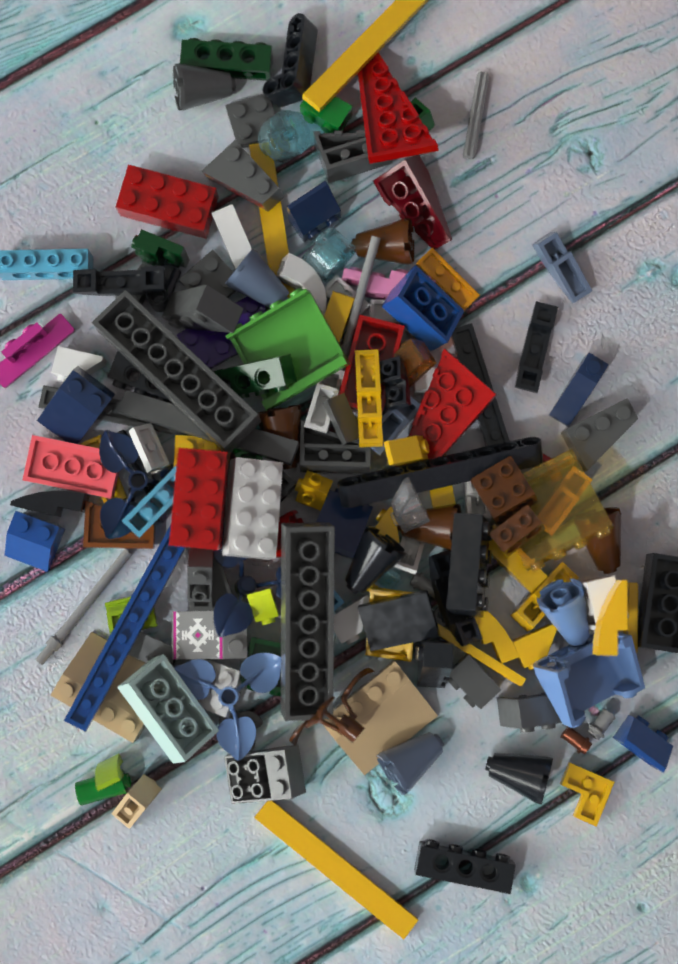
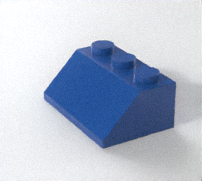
M417 265L390 291L382 305V308L401 325H404V328L430 351L448 343L464 313V310Z

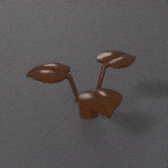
M365 668L360 671L340 697L350 715L349 717L344 714L339 720L326 710L335 699L332 696L319 707L317 713L309 720H303L292 733L289 741L293 745H297L304 727L308 729L312 725L321 723L337 731L340 735H344L353 743L365 728L355 720L357 715L352 711L347 700L355 684L365 675L375 671L372 668ZM325 715L334 721L336 726L323 720V716Z

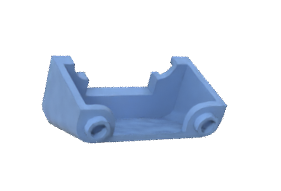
M592 633L584 644L580 646L568 645L534 662L535 675L562 724L570 728L578 727L586 719L584 711L613 695L632 698L638 692L645 689L632 635L618 633V656L592 654L594 633Z

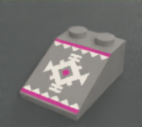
M214 611L172 612V659L247 658V629L240 633L220 638L214 627Z

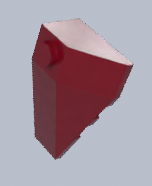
M414 155L405 159L373 180L384 202L388 206L392 205L400 213L399 217L402 219L411 218L415 232L431 248L435 250L453 240L430 173L420 155Z

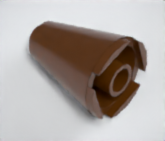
M404 218L357 233L356 237L352 239V251L356 252L358 257L366 258L371 237L375 236L381 238L375 257L376 260L407 265L413 264L415 242L412 239L411 232L414 231L411 218Z
M300 404L290 405L288 408L279 407L258 412L261 420L259 424L261 431L299 442L292 466L283 463V470L297 467L296 463L300 462Z
M450 504L405 512L402 514V517H398L397 529L401 531V535L451 550L454 513H462L461 505Z
M607 507L604 508V511L596 512L595 509L575 516V525L597 570L603 571V574L616 572L617 568L621 566L620 508Z

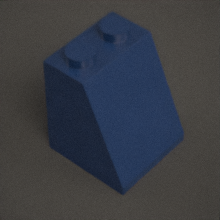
M338 488L335 491L329 490L316 522H329L335 526L334 553L352 560L373 506L366 504L353 508L342 507Z

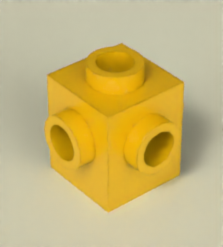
M307 470L304 478L299 477L295 491L298 494L295 501L321 511L333 480Z

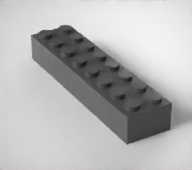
M126 290L92 321L96 330L224 452L231 453L261 423L256 411Z
M329 522L281 523V714L285 721L309 720L317 713L319 707L333 696L335 526ZM332 701L331 704L326 708V710H327L329 713H331L332 715H333V701ZM325 715L323 716V719H330Z

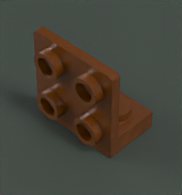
M511 456L471 479L472 485L497 526L505 522L527 504L531 507L538 502L535 492Z

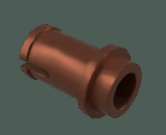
M568 726L560 736L575 747L577 753L585 754L592 745L589 737H583Z

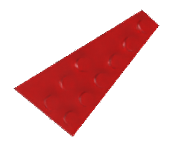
M378 52L358 73L369 164L439 151L437 142L429 134L428 128L420 120L419 114L404 91L402 92L397 80L393 78L388 66Z
M445 348L441 354L442 357L438 367L435 368L432 375L433 378L430 386L425 392L414 418L409 436H407L418 435L423 436V440H427L429 445L428 459L445 456L497 396L491 388ZM410 495L402 496L401 498L406 500Z

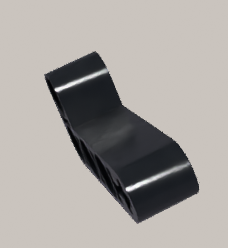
M297 13L289 21L282 73L268 79L263 86L264 95L278 107L302 101L303 93L311 86L318 30L302 13Z

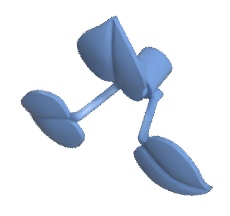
M272 653L251 655L244 660L240 667L241 675L247 680L237 688L227 686L222 690L211 684L215 680L216 672L212 664L206 660L195 659L174 667L197 700L205 699L209 694L210 688L219 694L220 703L223 706L229 707L233 719L228 718L220 723L218 726L219 731L216 733L217 740L220 746L237 761L244 758L254 744L256 726L250 717L243 716L238 718L234 705L239 700V691L249 683L251 689L255 692L266 693L271 691L277 685L280 678L281 657Z

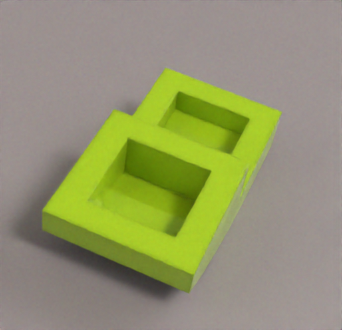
M120 753L97 764L95 783L98 791L120 781L124 776L120 768L123 763Z

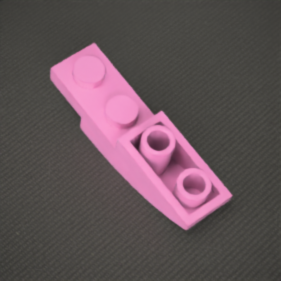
M357 267L344 268L342 279L347 284L358 286L362 269ZM403 269L391 270L389 278H385V275L372 272L365 297L386 300L390 291L408 271Z

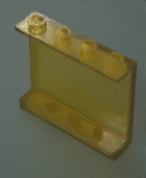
M573 449L523 473L538 500L530 508L546 528L517 550L527 571L531 569L532 571H537L545 566V562L554 559V561L559 560L567 555V551L573 548L579 550L587 546L589 540L595 537L601 539L611 533L610 530L614 526L583 471Z

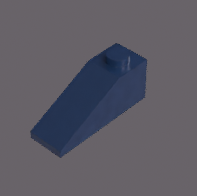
M588 353L580 362L549 416L569 427L609 364Z

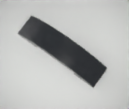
M165 266L141 267V270L100 272L96 269L73 270L74 294L119 296L125 290L130 295L165 290Z
M538 301L535 302L520 357L515 388L538 393L545 355L557 315V306Z
M448 550L429 556V572L440 612L452 635L462 647L481 640L482 636L475 617L455 616L447 610L451 552Z

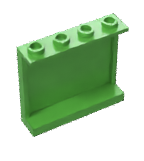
M296 289L289 294V299L284 302L282 300L274 302L269 306L270 310L265 313L260 311L252 315L250 322L244 325L242 323L237 324L234 333L226 335V338L230 339L244 364L291 354L297 382L289 384V389L275 392V388H271L269 393L261 395L263 398L262 404L266 410L277 407L350 365L321 309L308 289Z

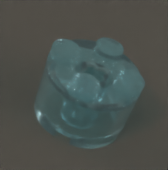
M283 110L267 119L263 123L261 130H259V146L266 156L268 155L274 159L273 161L279 163L290 161L302 154L311 143L310 129L304 116L300 112Z
M332 227L327 233L322 232L317 236L314 241L316 243L315 247L309 249L302 259L312 266L321 279L328 282L335 276L332 273L333 271L342 270L355 253L356 247L337 229Z

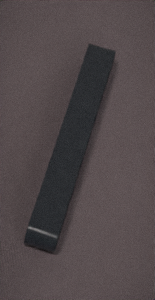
M526 437L343 478L337 482L341 506L353 508L469 482L473 477L509 456L513 458L520 470L539 466L543 463L541 439L538 437Z

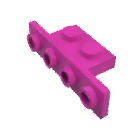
M58 314L44 327L38 322L28 325L23 330L21 336L6 343L5 349L1 351L6 357L0 362V384L2 387L7 388L75 332V329L62 314Z

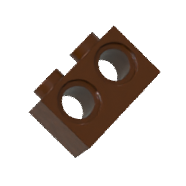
M527 504L489 534L502 552L509 557L546 528Z

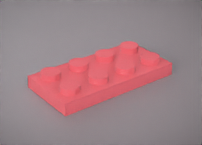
M32 435L22 480L112 499L114 498L119 472L112 473L103 466L99 448Z

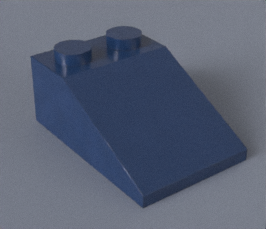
M77 366L60 386L37 421L65 442L78 444L116 394Z

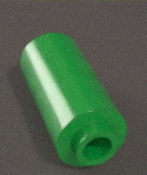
M122 769L124 776L120 781L99 791L96 788L95 777L76 782L75 792L79 804L82 806L128 793V788L132 787L129 773H125Z

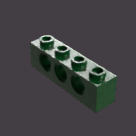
M197 38L182 39L181 64L228 72L235 79L267 81L271 78L272 45L262 42L245 44L242 41L228 43L217 39L211 41H201ZM202 55H209L207 59H200ZM225 56L232 57L228 61L222 60V58ZM248 57L254 58L251 62L244 61Z
M291 354L213 371L228 386L229 381L230 388L242 399L250 397L249 393L255 392V396L269 393L271 388H275V392L289 389V384L297 382Z

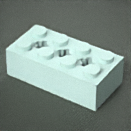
M164 654L151 658L117 687L173 764L186 762L219 731Z

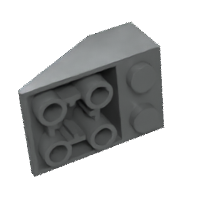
M299 745L251 751L239 761L232 755L224 756L231 804L293 799L306 793Z

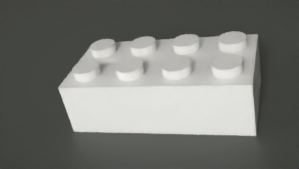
M240 457L230 460L222 556L264 560L276 559L283 462Z

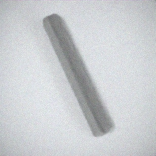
M478 72L463 152V157L466 159H474L476 155L489 74L486 72Z

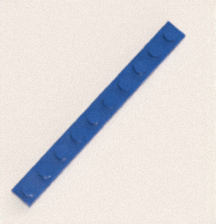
M171 525L64 719L65 722L87 732L186 548L169 546Z

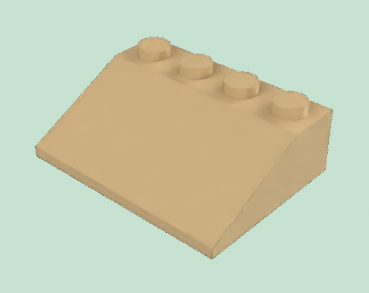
M94 632L90 633L51 693L52 697L70 707L72 706L107 642L105 638ZM128 655L93 720L134 743L138 740L145 725L117 687L145 663Z
M393 660L348 697V704L357 715L355 720L365 728L353 743L337 731L325 725L324 727L360 771L366 775L379 764L377 754L407 742L438 717V715ZM343 702L333 708V716L339 720L344 714L348 717L350 716ZM323 719L336 726V723L331 719Z

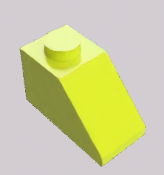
M266 589L247 595L255 622L261 621L262 626L276 622L275 617L280 615L273 589Z

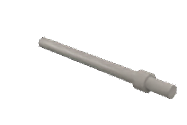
M375 236L371 237L344 339L340 343L347 358L350 354L352 340L381 239Z
M123 550L55 636L52 635L46 642L47 646L36 658L37 662L43 665L54 651H58L63 644L64 638L132 554L128 550Z

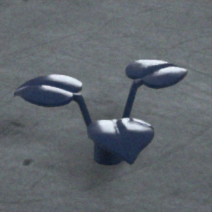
M106 430L102 435L99 446V454L103 466L112 473H118L125 467L130 473L128 484L131 491L126 502L120 498H112L103 504L100 511V521L106 538L115 539L125 536L132 531L122 522V519L135 507L134 505H129L135 491L143 490L147 483L158 484L161 480L147 478L146 474L142 471H133L129 465L137 460L138 451L132 438ZM170 464L160 472L161 479L173 469L174 464Z
M222 549L213 550L214 557L220 565L227 568H232L238 563L240 565L238 574L240 579L236 581L234 586L239 598L237 599L235 595L227 593L217 600L214 607L213 622L218 637L221 638L240 633L249 627L253 619L252 608L248 603L242 602L243 597L253 593L256 588L277 585L276 595L281 599V566L276 572L277 580L256 583L253 577L244 575L243 560L249 558L222 556Z

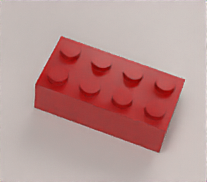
M128 164L116 203V209L122 217L207 239L213 219L212 213L215 212L219 195L215 187Z
M359 315L348 357L350 365L345 369L339 395L345 394L354 413H358L355 350H378L380 368V361L397 357L404 325ZM381 384V408L383 413L386 394L385 385Z
M178 447L169 546L211 550L222 549L230 464L229 452Z

